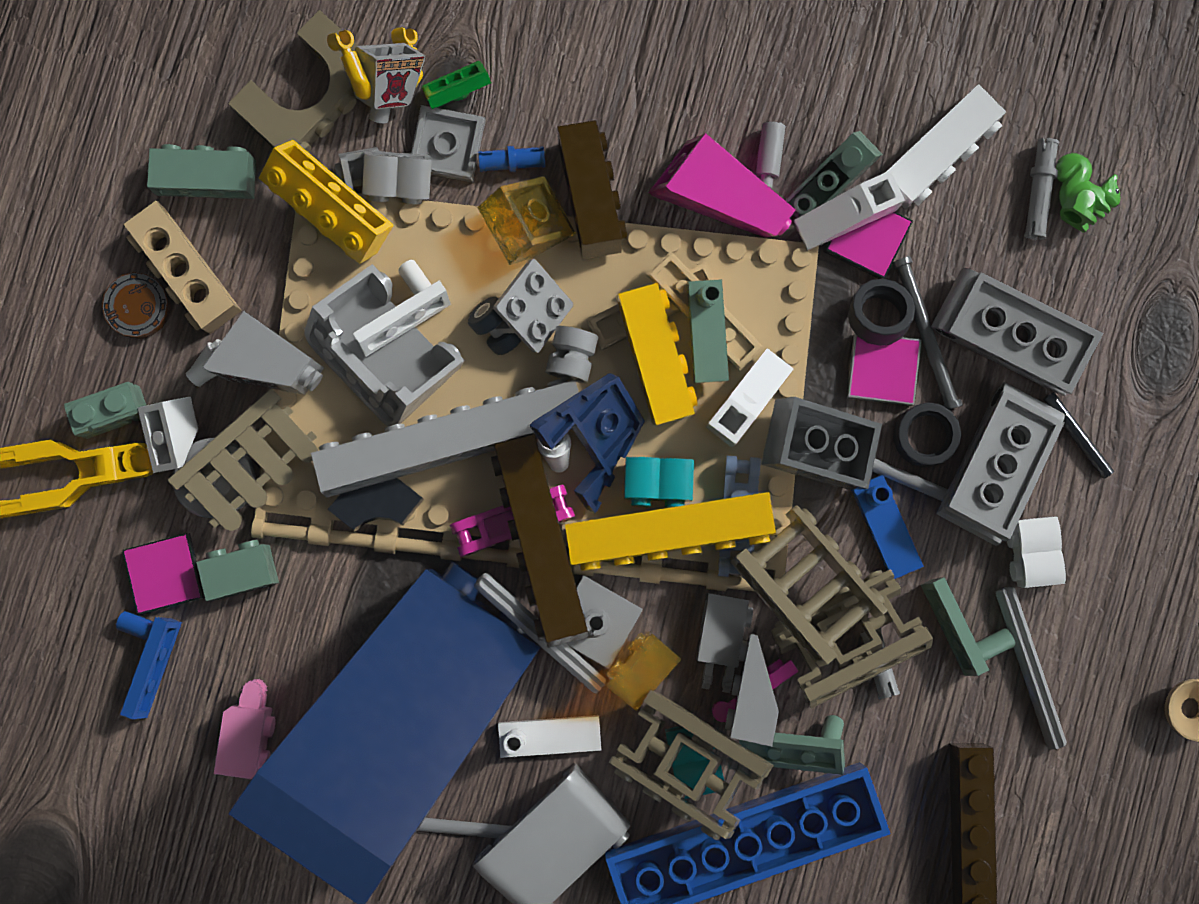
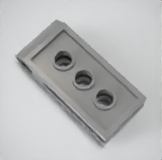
M968 268L961 269L931 326L934 331L1061 396H1065L1066 393L1072 394L1103 335L1102 332L982 272L978 273ZM986 312L994 313L997 316V327H991L987 324L985 320ZM1017 327L1027 331L1028 340L1026 343L1021 342L1017 338ZM1048 342L1056 345L1058 349L1056 358L1048 354L1046 349Z
M1003 382L992 397L936 514L995 546L1001 544L1002 540L1005 542L1010 540L1065 423L1063 422L1065 414ZM998 465L1002 468L1003 472L999 470ZM983 492L988 496L989 502L985 499Z

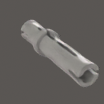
M1044 138L1037 140L1035 167H1032L1030 171L1033 182L1026 232L1024 234V237L1037 240V236H1039V239L1043 240L1047 236L1046 230L1053 179H1056L1058 170L1055 169L1059 141L1053 138H1047L1046 143Z

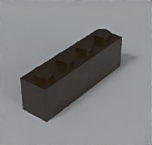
M596 120L557 126L558 147L582 260L621 253L622 240H627L625 221L618 220L616 210L621 209L618 191H612L610 181L614 180V172L611 161H605L604 152L608 151L605 132H599Z

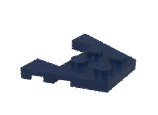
M609 373L534 420L529 426L541 444L551 450L571 428L573 429L595 463V467L576 487L574 492L587 510L596 513L601 505V502L597 500L604 487L610 488L615 479L613 474L614 468L620 457L626 458L645 420L619 376Z

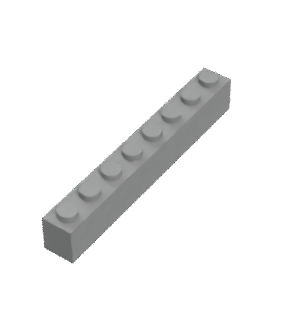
M566 378L557 379L548 383V387L535 391L533 387L517 391L515 397L504 400L501 396L486 399L483 401V405L470 409L468 405L452 409L450 415L439 418L435 414L419 418L417 424L405 427L404 424L388 426L385 428V433L372 436V433H362L352 437V442L339 445V442L323 444L319 446V451L311 453L320 492L325 497L338 495L496 450L495 444L534 435L535 433L529 425L534 420L579 393L576 381L568 382Z

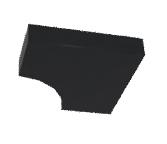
M395 478L341 493L328 510L356 532L365 523L377 519L392 520L403 526L424 499L401 480Z

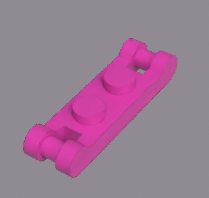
M559 485L550 488L558 522L574 518L573 509L568 507L565 499L567 495L565 486ZM502 505L450 524L452 534L457 535L460 544L457 547L460 557H465L511 540L507 522L513 520L511 508L504 509ZM478 527L482 538L473 541L469 530Z

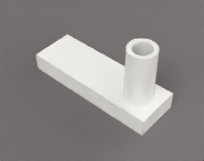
M414 260L406 261L398 269L399 274L414 296L353 333L366 357L451 305L447 291L440 280L431 284Z
M599 715L498 723L500 758L601 750Z

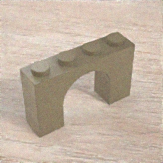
M320 10L297 32V35L303 45L329 68L330 85L323 99L308 109L289 110L275 103L250 80L228 103L234 112L273 148L294 140L309 153L311 145L319 137H325L332 130L333 122L342 113L347 114L357 102L350 79L340 59L343 56L342 52L333 51L327 44V36L329 34L337 33L339 35V31L342 30ZM355 42L351 47L352 52L355 51V47L358 46Z

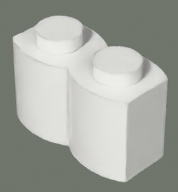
M1058 517L1019 520L1011 539L1007 541L1009 548H1013L1014 561L1010 563L1012 580L1016 581L1017 586L1022 588L1065 584L1066 573L1061 551L1062 539Z

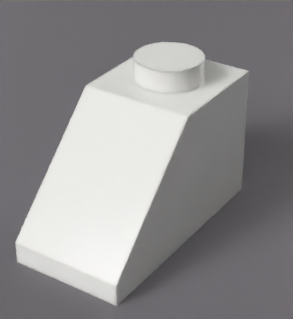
M191 397L138 407L153 473L183 467L198 431Z

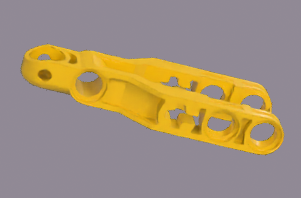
M45 440L0 448V469L64 458L74 461L79 469V478L72 480L64 488L20 495L21 499L0 500V519L68 508L90 487L119 483L154 474L147 445L145 443H132L80 452L61 442Z

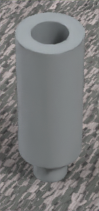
M778 122L762 123L755 174L771 189L773 180L779 178L786 128L784 124Z

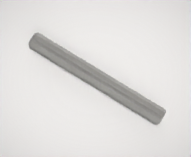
M484 573L477 579L474 584L475 589L593 693L601 690L606 683V679L566 643L547 648L545 639L538 641L533 620L538 619L490 575Z
M1014 587L999 589L996 591V596L1007 629L1015 640L1014 650L1046 746L1051 750L1066 746L1067 742Z

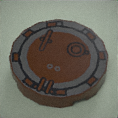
M136 272L121 275L110 283L104 293L102 303L104 317L110 327L126 337L136 339L152 336L162 329L171 308L169 294L161 282L147 274Z

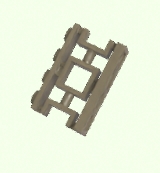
M891 569L884 573L881 570L875 571L864 579V583L869 588H875L885 600L883 605L888 611L883 616L877 618L873 616L868 618L865 615L859 620L870 642L845 655H842L834 642L835 647L833 650L838 655L834 660L840 671L821 680L822 674L815 661L780 620L774 625L775 628L771 630L772 638L781 654L797 647L810 670V673L798 678L797 682L811 709L932 647L933 637L928 629L922 626L920 618L917 617L903 625L890 603V599L901 594V587L895 581ZM847 586L842 588L834 595L835 598L826 602L811 616L812 620L810 623L812 626L817 624L819 632H825L859 602ZM891 623L901 640L882 649L883 643L875 630Z
M650 690L644 700L646 705L643 709L641 708L638 715L651 722L652 725L636 751L624 744L619 745L617 754L612 756L609 761L610 764L616 767L614 773L629 783H632L635 779L644 785L643 792L654 800L660 802L664 798L674 805L671 810L687 821H690L691 817L703 824L701 830L713 839L719 841L721 837L725 839L731 838L734 833L733 830L740 822L739 818L726 811L742 782H745L754 789H759L764 777L768 776L774 765L662 694ZM656 710L693 733V737L690 738L686 734L679 732L671 746L658 739L657 736L666 722L654 715ZM684 744L710 760L694 789L668 773ZM714 747L750 769L753 771L752 775L750 776L742 770H737L730 784L714 774L723 758L712 752V749ZM649 750L662 757L663 760L654 775L665 781V785L627 762L628 758L636 763H642ZM707 787L721 795L722 797L713 813L725 820L722 824L685 800V795L694 801H699Z

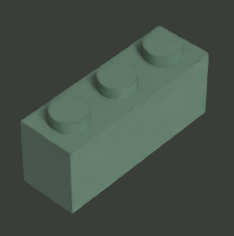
M171 144L161 145V149L149 148L147 188L157 196L254 199L256 160L244 148L232 146L227 147L226 151H216L212 147L198 145L194 146V150H186Z

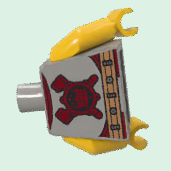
M403 27L395 28L391 32L394 44L356 46L353 52L351 47L354 44V36L351 32L343 30L339 31V35L337 33L329 34L327 36V44L333 51L342 52L343 56L340 59L350 79L355 97L371 107L370 120L377 123H387L391 108L404 107L411 103L415 88L423 78L422 67L425 61V55L413 47L418 38L415 30Z

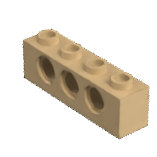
M154 201L124 223V226L130 232V235L127 236L128 241L137 252H145L150 259L146 262V265L158 279L160 277L165 279L169 285L165 288L166 292L176 304L183 303L189 311L185 314V317L196 330L201 328L211 334L242 311L168 211L157 201ZM167 237L165 248L156 251L157 241ZM181 263H186V272L182 276L175 277L176 267ZM199 289H206L205 299L195 303V293Z

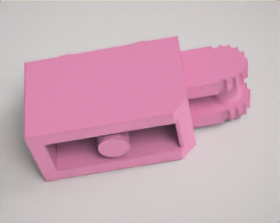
M254 679L245 683L242 686L243 689H241L242 693L240 694L239 704L233 705L223 712L214 774L252 779L270 757V751L266 750L268 737H272L274 733L275 717L271 716L272 708L265 707L268 686L260 679Z

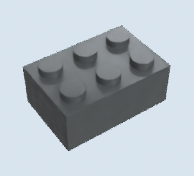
M797 397L776 399L761 465L846 490L868 489L882 424Z

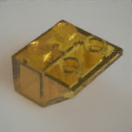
M651 631L646 636L640 632L628 646L631 653L624 661L618 657L610 669H607L605 675L608 677L606 687L636 711L644 703L650 690L654 691L681 661V658Z

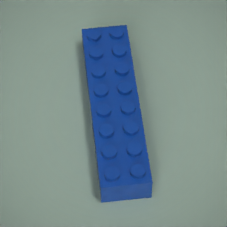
M859 762L845 767L843 775L827 773L726 809V811L740 819L739 824L733 830L734 833L731 838L725 839L721 837L719 841L715 840L701 830L703 824L693 820L622 845L617 849L608 850L605 852V856L620 904H694L890 835L891 833L868 768ZM714 813L710 815L722 824L725 821L717 815H715Z

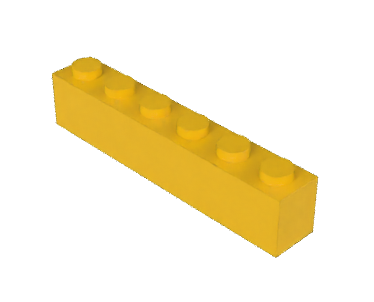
M769 492L565 524L570 563L573 566L580 565L581 571L600 569V562L614 560V566L635 563L634 557L647 555L648 561L668 558L667 552L681 550L682 556L702 553V546L714 544L716 550L736 548L735 541L749 539L750 545L769 543L770 536L776 535Z

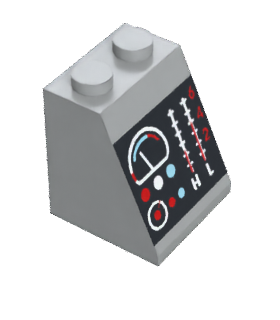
M245 311L242 312L203 366L207 371L227 381L303 395L308 390L313 391L318 386L323 377L321 372L324 369L323 366Z

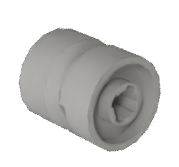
M556 326L552 343L556 352L549 355L545 372L561 379L566 378L569 381L575 380L579 383H587L592 366L588 357L593 356L595 353L598 336L589 331L574 327Z

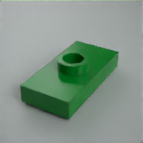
M476 61L424 84L421 88L431 109H434L452 100H462L471 92L492 82L481 61Z

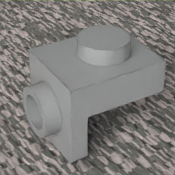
M377 147L338 154L340 163L334 164L336 176L352 190L353 187L362 186L364 150L379 151Z

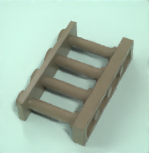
M796 505L785 514L792 523L757 553L754 551L750 553L747 549H744L730 562L817 665L821 667L828 665L838 656L833 650L835 647L834 642L869 612L874 618L883 616L888 609L883 605L885 603L883 596L875 588H869L860 578L862 573L859 568L849 560L846 562L839 554V546L834 539L827 534L823 535L815 526L817 522L814 516L807 509L803 508L801 510ZM801 533L814 549L780 579H772L764 570L766 568L765 563ZM824 559L836 573V576L802 606L799 604L795 606L787 597L789 594L788 589ZM847 586L859 602L829 629L818 633L810 623L812 620L811 616L843 587Z

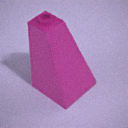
M706 133L686 141L648 192L653 197L764 238L782 235L791 225L792 220L790 217L796 210Z

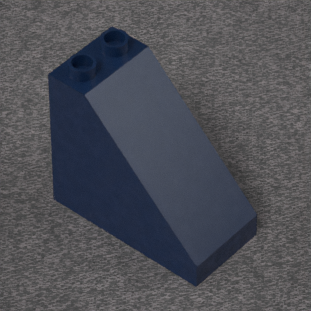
M454 562L450 563L443 575L434 569H426L257 771L228 813L356 904L367 903L541 648L539 644L501 611L497 613L476 599L480 593L474 587L478 578Z

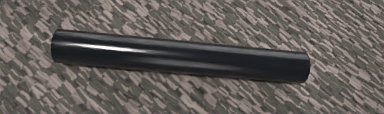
M1055 392L1043 398L1047 405L1065 414L1063 427L1101 477L1105 479L1113 474L1115 471Z

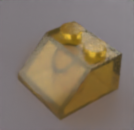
M544 176L500 186L477 207L509 265L532 259L576 234Z

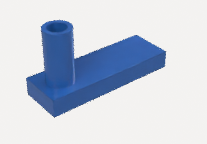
M884 475L871 479L868 489L851 490L887 571L892 570L894 579L924 567Z
M127 611L120 614L116 623L117 630L147 641L120 715L129 719L148 718L182 622L172 618L155 617V620L151 621Z

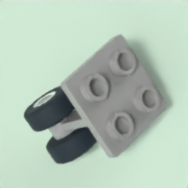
M530 259L500 298L490 297L474 308L468 318V325L478 335L491 334L487 339V345L497 355L509 353L521 341L532 352H539L556 330V326L560 325L571 310L573 302L535 259Z

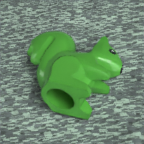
M1069 153L1058 160L1055 168L1058 170L1057 179L1063 182L1059 192L1062 206L1060 211L1061 219L1084 233L1089 228L1088 224L1094 225L1097 222L1094 215L1103 218L1105 213L1108 214L1111 211V208L1119 205L1118 177L1116 174H1113L1101 186H1097L1089 181L1093 171L1088 158L1077 153Z

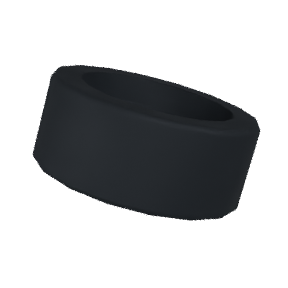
M887 279L871 280L861 285L854 294L848 312L849 324L854 333L865 342L878 346L890 345L900 340L909 329L914 318L915 305L907 289L897 282ZM871 298L886 299L899 310L900 320L895 326H877L870 322L863 314V304Z
M929 402L915 405L901 414L895 424L893 433L895 448L901 457L912 465L921 467L938 465L951 458L959 447L961 438L959 422L954 414L940 404ZM925 415L938 419L946 431V440L943 447L936 453L929 455L921 454L914 450L907 436L908 428L912 421Z

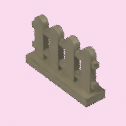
M272 388L168 479L169 483L176 490L184 485L189 491L184 497L190 503L196 498L214 517L209 521L214 528L221 524L223 528L229 531L238 529L242 523V517L236 509L246 501L254 508L262 507L268 498L262 486L271 478L279 485L288 484L292 480L293 472L287 464L295 456H298L304 462H312L311 453L318 451L316 445L312 442L317 436L312 431L305 435L289 417L293 410L289 406L282 410L277 404L282 398ZM262 417L267 424L257 432L251 425ZM272 430L291 448L282 457L263 439ZM236 440L241 447L231 455L226 447ZM246 453L265 471L257 480L238 462ZM210 462L215 470L205 477L200 470ZM221 475L240 494L231 503L212 485Z

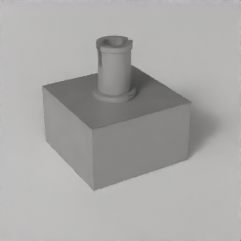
M583 576L577 586V592L588 629V637L566 644L610 669L643 609L590 578Z

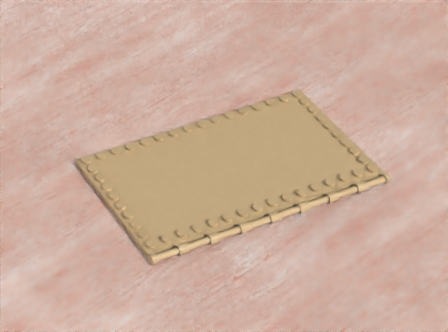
M357 193L394 225L378 253L359 264L354 259L348 257L331 239L322 235L319 229L305 217L295 211L279 336L323 366L324 369L321 372L323 377L318 386L313 391L308 390L305 395L273 390L282 398L277 404L282 410L286 406L293 410L289 417L305 435L312 431L317 436L312 442L316 445L318 451L319 446L330 442H339V445L352 442V437L362 433H372V436L385 433V428L388 426L366 406L309 345L305 337V328L312 306L372 264L390 278L392 282V297L390 301L395 306H398L414 296L398 272L399 267L409 260H414L431 284L440 280L447 291L451 303L450 306L420 323L416 328L433 346L439 342L453 344L465 361L458 371L401 423L405 427L417 424L419 418L435 414L439 418L450 415V411L456 407L465 405L470 406V409L483 405V401L486 399L501 396L504 400L515 397V393L519 390L530 387L535 388V391L548 387V383L561 379L545 372L549 355L556 352L555 347L552 345L555 331L539 352H532L521 341L509 353L497 355L487 345V339L491 334L478 335L468 325V318L474 308L490 297L500 298L530 259H535L573 302V307L559 326L574 327L591 333L593 332L587 323V319L617 305L616 296L619 293L654 284L646 275L670 251L688 269L706 260L715 280L722 279L724 306L764 348L740 371L728 361L729 381L694 383L690 321L681 311L668 317L669 322L674 321L678 331L679 341L675 342L678 355L683 354L687 362L689 373L684 374L687 387L692 386L697 397L698 405L693 407L695 414L659 425L652 424L628 338L604 350H601L597 342L594 355L588 357L589 362L592 364L588 382H576L578 392L609 373L619 376L645 420L626 457L694 460L693 501L685 502V505L723 499L726 456H737L738 460H750V457L761 458L762 462L775 400L789 397L803 399L819 246L807 251L803 242L625 223L627 240H622L621 253L582 260L573 217L422 200V204H406L402 202V198L389 197L387 202H377L369 200V195ZM769 349L791 366L793 370L736 445L730 447L708 430L706 426L765 350ZM573 429L567 432L571 438L569 466L565 471H552L540 453L549 489L564 485L567 492L565 496L567 505L572 507L575 514L574 518L559 523L565 547H568L565 524L667 508L665 507V501H651L650 507L631 506V500L624 499L626 458L620 457L613 470L615 479L610 488L605 486L597 500L601 502L598 511L593 513L587 510L574 490L595 467V463ZM274 430L265 436V441L280 457L284 456L291 449ZM496 450L399 477V480L418 493L424 500L403 526L392 520L383 519L365 523L378 525L376 535L333 530L334 520H341L333 515L328 508L340 494L325 497L320 492L313 461L304 462L298 456H295L287 464L293 472L292 480L288 484L279 485L271 478L262 486L268 498L262 507L256 508L251 529L252 538L263 539L264 536L299 539L307 540L308 544L329 546L330 543L374 548L375 552L395 554L396 551L439 555L441 559L461 561L462 558L507 563V567L519 568L516 553L522 552L519 539L514 541L511 539L509 550L486 548L474 554L460 557L457 549L460 546L457 535L452 534L449 526L454 522L503 505L499 489L504 488L505 485L502 475L495 477L491 457L496 456ZM760 465L758 494L770 493L776 535H778L791 522L785 514L792 509L795 474ZM262 467L260 476L265 472ZM736 473L735 483H748V474ZM268 513L310 517L311 525L310 527L267 523ZM478 527L469 530L471 536L481 537ZM399 528L444 533L443 541L434 542L399 538ZM776 535L770 536V541H771ZM767 543L755 545L754 552L757 553ZM715 544L702 546V553L682 556L681 550L667 552L668 558L706 562L708 563L707 572L663 568L662 559L648 561L647 555L642 556L641 565L614 566V562L605 561L600 562V569L581 571L580 565L573 566L570 563L571 570L576 575L593 576L594 573L640 578V582L660 584V581L703 585L708 590L726 591L729 588L754 591L742 576H718L720 550L715 549ZM788 544L765 563V569L774 570L773 579H780L785 574ZM730 550V560L742 551Z

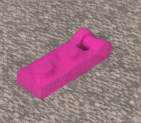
M779 658L767 666L772 689L798 672L791 660L783 663ZM737 696L729 702L718 701L713 705L712 715L717 721L726 722L728 708L735 710Z

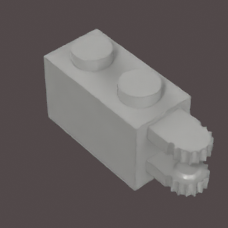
M706 593L696 660L705 662L701 684L703 689H709L712 685L714 664L725 665V672L721 683L722 692L730 693L735 667L738 668L739 666L738 656L741 641L743 640L744 628H750L752 622L753 608L748 607L749 600Z

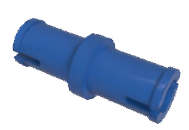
M507 146V150L478 151L480 172L509 169V172L512 173L520 168L545 167L544 146L514 149V146Z

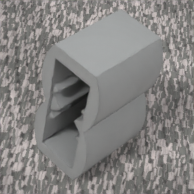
M364 150L362 194L369 195V200L387 202L389 197H400L402 202L406 204H422V199H429L431 156Z

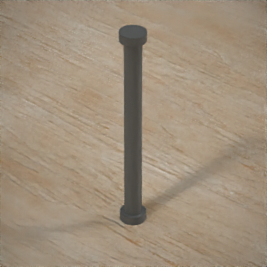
M911 256L894 261L892 265L894 270H898L903 287L907 289L913 298L915 305L914 318L944 401L942 406L948 410L963 405L961 399L957 400L910 266L913 261Z

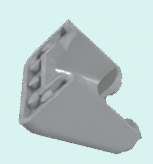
M372 264L312 306L305 328V337L312 349L386 426L401 424L461 368L465 360L453 344L439 342L433 346L416 327L367 357L364 355L353 333L396 307L390 301L392 297V282L390 278Z
M576 763L563 774L564 777L559 780L558 786L554 784L549 792L502 836L495 840L493 847L488 844L474 860L472 866L512 904H553L611 846L614 849L619 848L630 836L627 832L630 822Z

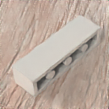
M979 84L886 171L891 170L905 199L902 204L905 210L913 202L919 206L932 193L929 187L936 180L942 184L955 172L956 169L952 165L959 158L965 162L979 149L975 143L982 136L988 140L1003 126L999 120L1006 111Z

